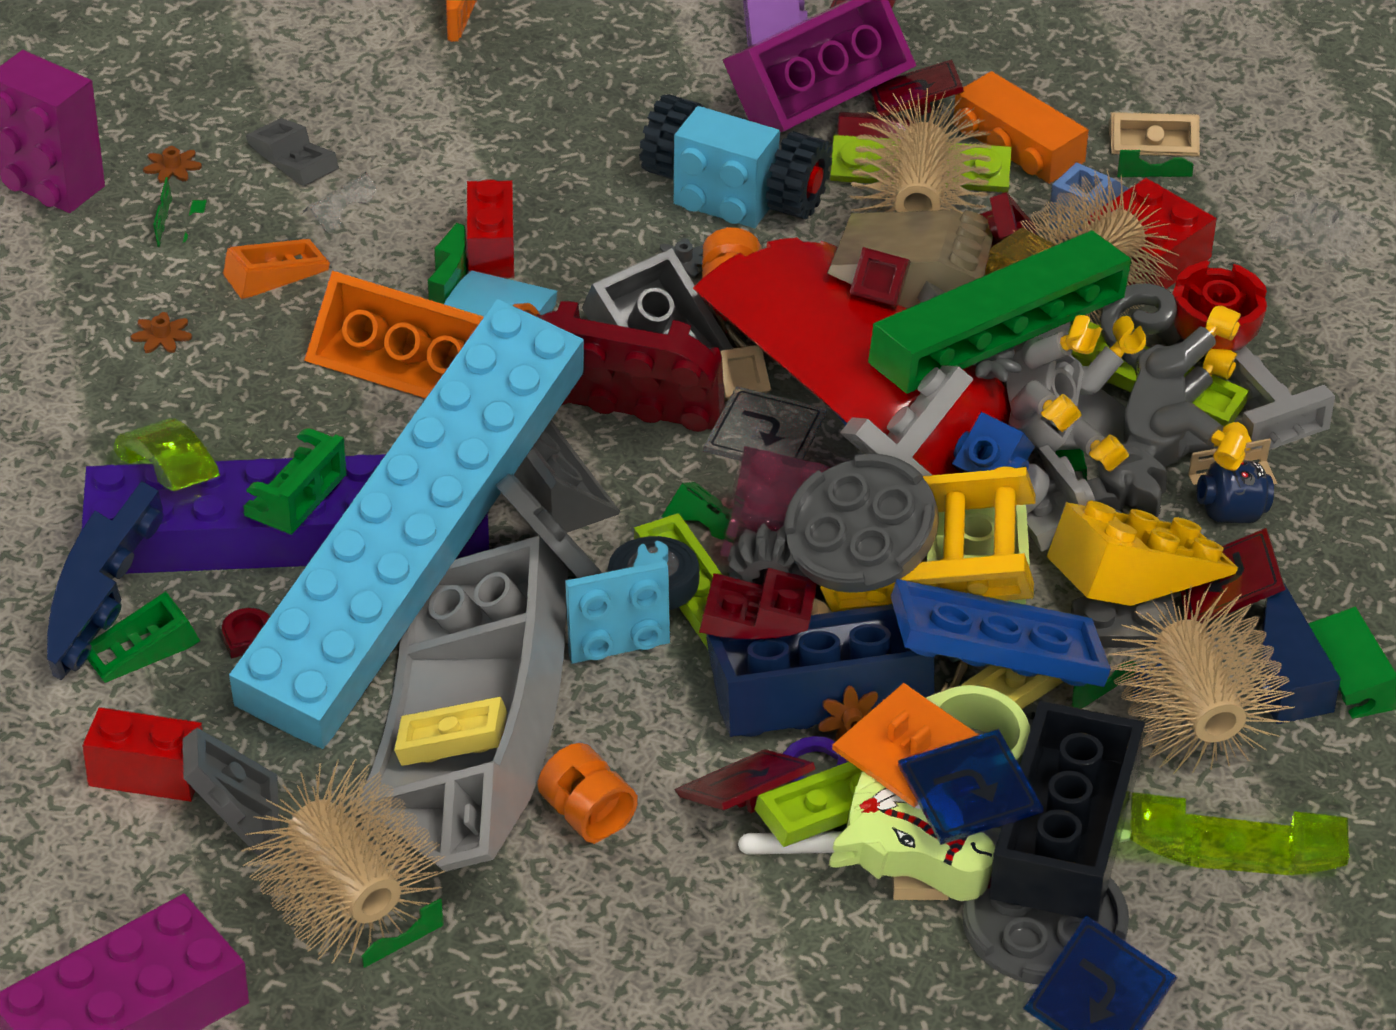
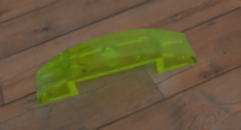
M168 418L121 433L114 442L115 453L128 464L144 459L153 463L158 482L171 491L220 476L218 466L204 444L188 426L175 418Z
M1134 792L1131 795L1130 840L1149 851L1176 862L1198 868L1279 875L1315 873L1348 865V817L1294 811L1291 825L1187 814L1186 798Z

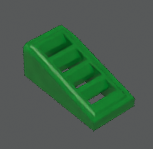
M165 591L93 639L90 643L92 648L87 660L103 682L106 683L182 652L199 643L200 639L189 620ZM147 633L151 634L144 640H142V638L140 637ZM131 641L134 646L125 651L121 644ZM111 648L117 658L105 665L97 654Z

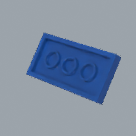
M896 579L891 600L905 648H909L913 652L926 657H934L939 654L959 658L963 662L977 667H984L990 664L1010 668L1015 673L1028 677L1036 676L1037 674L1056 677L1073 686L1091 684L1105 687L1111 668L1092 618Z

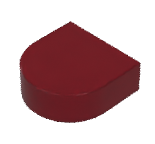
M242 608L226 616L222 623V636L231 659L244 655L269 620L270 615L257 608Z

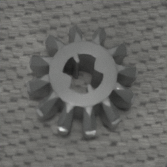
M765 523L758 528L757 533L745 529L744 533L740 536L739 542H735L734 546L730 549L728 577L763 585L768 567L806 577L798 568L790 553L784 525L777 532L771 531Z

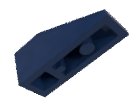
M1285 585L1286 590L1267 597L1265 600L1262 631L1267 635H1265L1266 638L1261 643L1264 646H1272L1271 648L1274 649L1272 651L1274 653L1271 654L1272 656L1269 660L1281 664L1265 667L1261 671L1275 666L1259 675H1263L1280 666L1281 669L1278 670L1280 672L1275 676L1285 678L1283 680L1286 681L1267 690H1272L1287 682L1275 689V691L1295 692V694L1289 695L1291 693L1258 701L1257 703H1265L1289 695L1267 704L1295 706V708L1270 712L1274 720L1291 722L1335 712L1341 679ZM1277 669L1271 671L1270 673H1268V674H1266V675H1270L1271 673H1273V672L1276 671ZM1278 678V679H1275V680L1267 681L1265 684L1270 683V682H1273V681H1276V680H1279V679H1282V678ZM1280 680V681L1274 682V683H1272V684L1263 686V687H1261V688H1259V689H1265V688L1270 687V686H1272V685H1274V684H1277V683H1279V682H1281V681H1283V680ZM1263 683L1257 684L1253 688L1259 687ZM1258 693V694H1256V695H1254V696L1263 695V694H1265V693ZM1278 693V694H1273V695H1267V696H1263V697H1261V698H1259V699H1263V698H1267V697H1271V696H1275V695H1279V694H1283V693ZM1259 706V707H1260V708H1264V707H1272V706ZM1271 708V709H1268V710H1275V709H1282V708Z

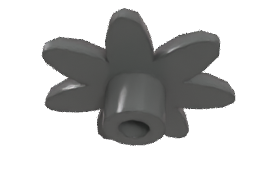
M686 238L677 242L675 247L668 244L660 245L662 252L670 248L673 249L691 278L698 276L697 267H702L703 245L693 248V245Z
M1010 348L973 364L977 366L975 369L976 377L985 379L996 377L1002 382L1008 380L1007 371L1020 373L1022 367L1016 361L1011 360L1015 355V351Z

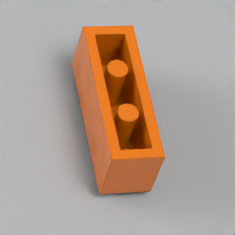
M991 71L963 87V93L955 95L954 105L956 103L957 105L954 107V115L956 113L957 115L953 120L965 111L961 115L963 117L958 120L959 122L956 127L960 126L959 128H961L969 121H971L970 123L976 120L979 122L960 130V132L965 135L971 132L970 134L976 132L975 134L979 132L990 133L988 135L974 136V138L986 145L1012 147L1011 161L1021 166L1027 174L1036 175L1050 184L1060 178L1076 162L1079 164L1085 162L1089 129Z

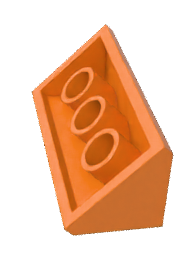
M332 271L304 361L426 399L484 316Z

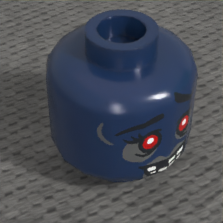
M1243 460L1236 471L1227 470L1215 461L1210 465L1206 475H1201L1198 479L1196 489L1197 500L1200 504H1204L1208 516L1214 521L1221 523H1254L1261 518L1263 513H1267L1272 506L1274 498L1273 479L1269 474H1266L1260 463L1251 460Z

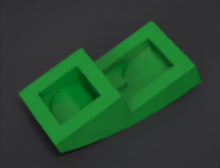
M456 223L434 248L435 272L428 279L429 300L441 304L445 303L456 285L467 274L465 225Z

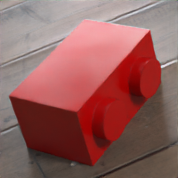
M486 179L483 181H467L468 273L472 270L501 278H515L512 180L497 181Z
M99 707L82 745L88 786L191 802L195 790L183 776L182 739L195 728L203 731L202 723Z

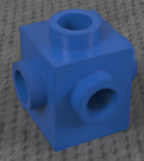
M981 412L971 431H966L959 438L954 449L955 460L952 464L960 473L988 471L1004 466L1013 468L1027 467L1028 470L1029 461L1027 460L1035 446L1024 432Z

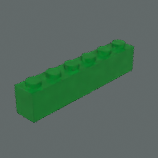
M1093 230L873 323L868 363L908 394L917 390L923 378L936 367L940 369L942 366H959L964 369L1073 321L1078 315H1086L1124 298L1131 258Z

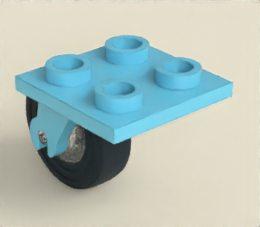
M660 536L641 537L624 543L613 552L609 560L608 572L566 580L568 649L571 663L600 660L611 655L639 649L648 650L658 645L670 643L669 610L687 603L698 589L700 571L698 559L694 551L686 544L672 538Z

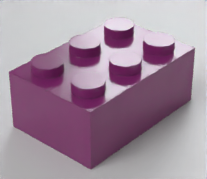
M21 50L0 66L1 182L10 190H20L37 198L47 207L55 206L71 213L105 187L92 80L25 50Z

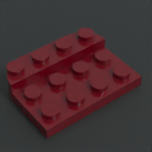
M561 301L557 311L536 315V317L584 339L583 374L562 405L572 403L588 406L601 414H610L615 411L636 415L637 418L648 423H656L660 420L678 423L696 432L706 429L718 430L725 417L722 355L718 347L709 349L699 340L688 335L691 325L673 320L667 335L580 319L579 304L572 301Z

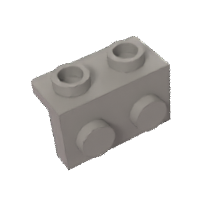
M1048 444L1038 448L1043 462L1044 471L1049 476V489L1044 500L1027 514L1028 535L1041 552L1050 548L1066 502L1086 506L1088 501H1095L1087 481L1084 478L1077 480L1066 456L1059 458Z

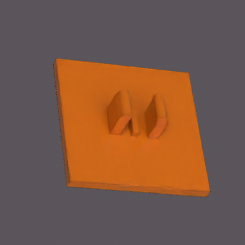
M903 683L833 743L832 750L874 778L908 804L916 807L925 798L910 773L907 763L983 739V737ZM986 740L910 763V767L926 797L940 785H935L932 779L954 773L985 745Z

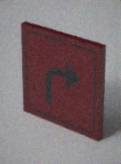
M952 59L893 77L870 89L877 112L882 117L892 115L888 111L890 109L894 113H896L895 110L897 113L900 112L899 103L904 111L910 109V106L914 110L911 94L915 108L916 105L918 108V117L919 95L921 116L924 115L927 88V114L932 111L930 102H934V98L937 101L942 99V96L946 98L964 92Z
M1267 528L1222 546V553L1238 567L1236 574L1192 587L1187 620H1191V611L1194 617L1197 602L1199 601V607L1203 593H1206L1208 587L1209 590L1200 607L1196 621L1203 617L1222 593L1223 595L1216 604L1210 618L1237 597L1239 599L1232 606L1228 614L1286 590ZM1190 588L1180 591L1183 606L1185 595L1186 610ZM1226 607L1212 620L1217 619L1228 607Z
M764 749L676 788L675 791L681 798L720 810H727L736 805L739 808L747 805L748 812L751 814L755 812L754 808L758 795L816 769L814 762Z

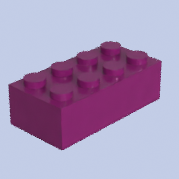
M846 0L722 59L749 121L779 129L780 132L786 131L917 66L888 0Z
M183 893L1 990L0 1030H201L249 1003L245 962L186 894Z

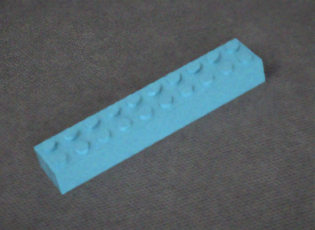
M498 298L229 674L235 707L298 739L324 749L501 494L496 484L506 475H511L512 473L514 475L582 376L584 370L583 338Z

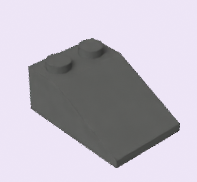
M672 248L593 283L582 306V310L591 321L667 335L673 320L691 325L688 335L699 340L709 349L718 347L720 351L734 349L705 301L693 290L695 285Z

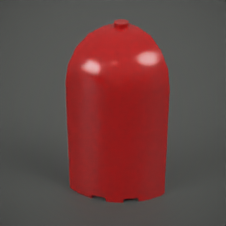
M797 237L768 241L764 249L747 256L740 252L709 272L693 287V290L724 321H730L846 423L852 417L866 418L888 435L890 431L887 429V425L892 417L905 406L910 407L921 393L917 389L906 394L868 363L873 323L908 308L899 304L896 308L851 295L850 289L852 284L827 274L837 250L835 245L825 241H820V243L803 242ZM975 365L963 369L973 378V381L912 457L932 475L960 473L952 464L955 460V446L963 433L971 431L981 412L1008 425L1011 409L1006 387L996 377L993 379L976 377L975 369L977 366Z

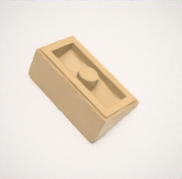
M1111 112L1109 120L1111 154H1119L1120 150H1140V155L1200 156L1199 115Z

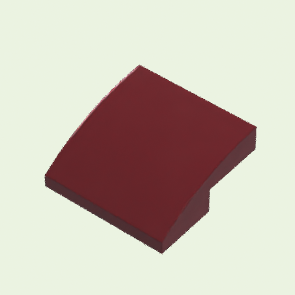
M769 567L763 585L714 573L699 633L735 639H767L808 631L817 583L808 577Z

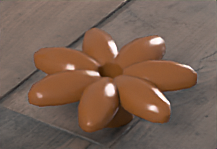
M169 146L162 151V154L149 153L148 159L153 164L144 167L143 171L146 174L159 173L158 181L160 183H164L166 177L169 180L173 174L177 179L187 181L189 178L187 171L200 170L202 164L191 161L196 155L195 150H188L180 154L179 149Z
M161 312L152 320L139 319L138 325L143 331L136 332L130 336L134 342H146L144 345L145 353L153 352L160 344L169 353H174L176 351L175 341L183 342L192 339L191 333L182 330L188 325V319L181 318L170 322L169 315L166 312Z
M848 686L843 694V704L834 699L824 700L823 707L831 716L823 719L819 723L818 729L822 732L837 729L836 742L873 710L871 708L878 699V693L871 691L858 699L854 687Z

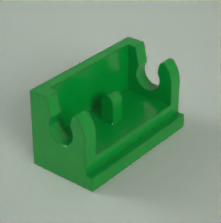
M310 428L303 429L297 435V438L304 443L307 442L314 445L315 448L312 450L310 448L298 447L294 452V458L269 484L253 482L246 491L257 497L254 500H249L244 505V515L292 535L347 475L344 437L336 434L332 437Z
M1356 606L1308 623L1341 679L1339 691L1345 705L1357 704L1365 699H1370L1365 705L1356 706L1348 711L1352 719L1396 710V672Z

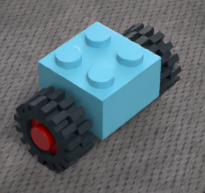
M670 94L662 95L660 101L657 100L655 102L654 112L650 111L647 117L649 124L648 126L644 125L642 133L645 134V138L640 142V148L643 151L639 154V158L642 161L641 167L645 171L674 180V204L683 206L689 211H699L722 218L731 224H742L751 228L757 227L769 209L802 219H808L809 216L813 215L815 207H818L821 202L820 195L825 193V181L830 176L828 168L832 165V158L830 157L832 147H829V141L793 131L787 134V139L784 138L782 140L780 150L779 129L704 108L700 103Z

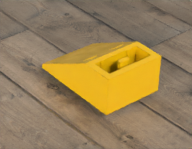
M1088 501L1086 506L1066 502L1046 556L1086 598L1128 606L1169 595L1171 591L1172 593L1190 588V586L1192 588L1234 575L1238 569L1222 553L1223 547L1200 533L1202 528L1190 520L1175 517L1172 523L1161 521L1156 516L1138 509H1131L1129 514L1116 512L1112 507L1097 501Z

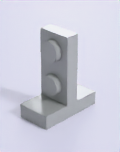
M1246 346L1233 351L1237 353V357L1234 360L1236 368L1227 381L1249 390L1247 403L1245 404L1249 411L1243 412L1242 424L1247 428L1252 442L1270 438V449L1330 429L1335 395L1325 385L1291 395L1288 388L1283 383H1280L1263 365L1261 359L1253 355ZM1262 446L1252 447L1250 449L1252 450L1262 448Z
M942 366L940 369L936 367L920 382L918 391L921 393L912 405L901 408L892 417L887 425V429L890 431L888 435L883 433L869 419L855 417L850 419L840 433L864 454L893 456L912 465L922 476H932L912 457L973 381V378L959 366Z

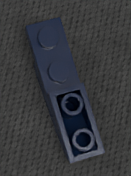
M143 481L139 483L112 521L94 511L80 532L65 561L55 589L47 631V660L52 675L59 680H62L70 670L77 671L82 667L91 652L92 646L90 643L101 628L103 630L109 629L117 619L122 605L120 603L121 597L117 583L113 578L120 579L124 576L133 562V551L143 537L146 539L151 538L163 520L164 514L162 512L163 507L159 491Z

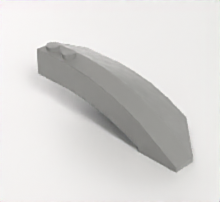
M540 536L455 559L400 639L393 695L384 734L371 773L367 779L369 782L364 786V789L380 774L381 776L361 794L360 798L366 795L375 784L376 786L371 791L375 790L377 786L379 788L384 784L385 786L381 787L379 791L386 787L378 793V796H381L375 802L380 801L393 789L384 798L387 799L389 797L391 801L397 798V800L391 803V805H394L389 808L392 810L389 814L392 815L399 807L401 808L396 813H399L405 807L401 812L405 811L403 814L405 815L404 818L412 814L401 822L402 825L407 822L401 827L403 829L417 817L409 827L411 828L414 825V827L421 828L416 830V833H419L410 842L422 834L413 844L417 843L420 839H422V842L416 846L422 844L425 840L428 841L421 847L427 846L418 852L421 853L429 848L422 853L425 856L435 848L426 858L434 856L429 858L431 860L440 855V857L431 862L442 858L434 864L443 871L494 860L530 801L544 763L553 729L561 684L566 625L565 581L568 580V568ZM496 697L502 698L508 714L504 733L498 748L482 753H468L442 758L430 763L421 762L401 766L394 751L401 716ZM371 794L367 795V796L361 801V803H362L363 801H365L366 799H368V797H369ZM369 799L364 806L368 805L371 799ZM380 805L373 808L372 812L378 809ZM381 808L380 810H378V811L374 814V816H376L377 814H379L383 808ZM393 819L387 821L385 825L389 824ZM395 822L390 824L388 829H390L395 824Z

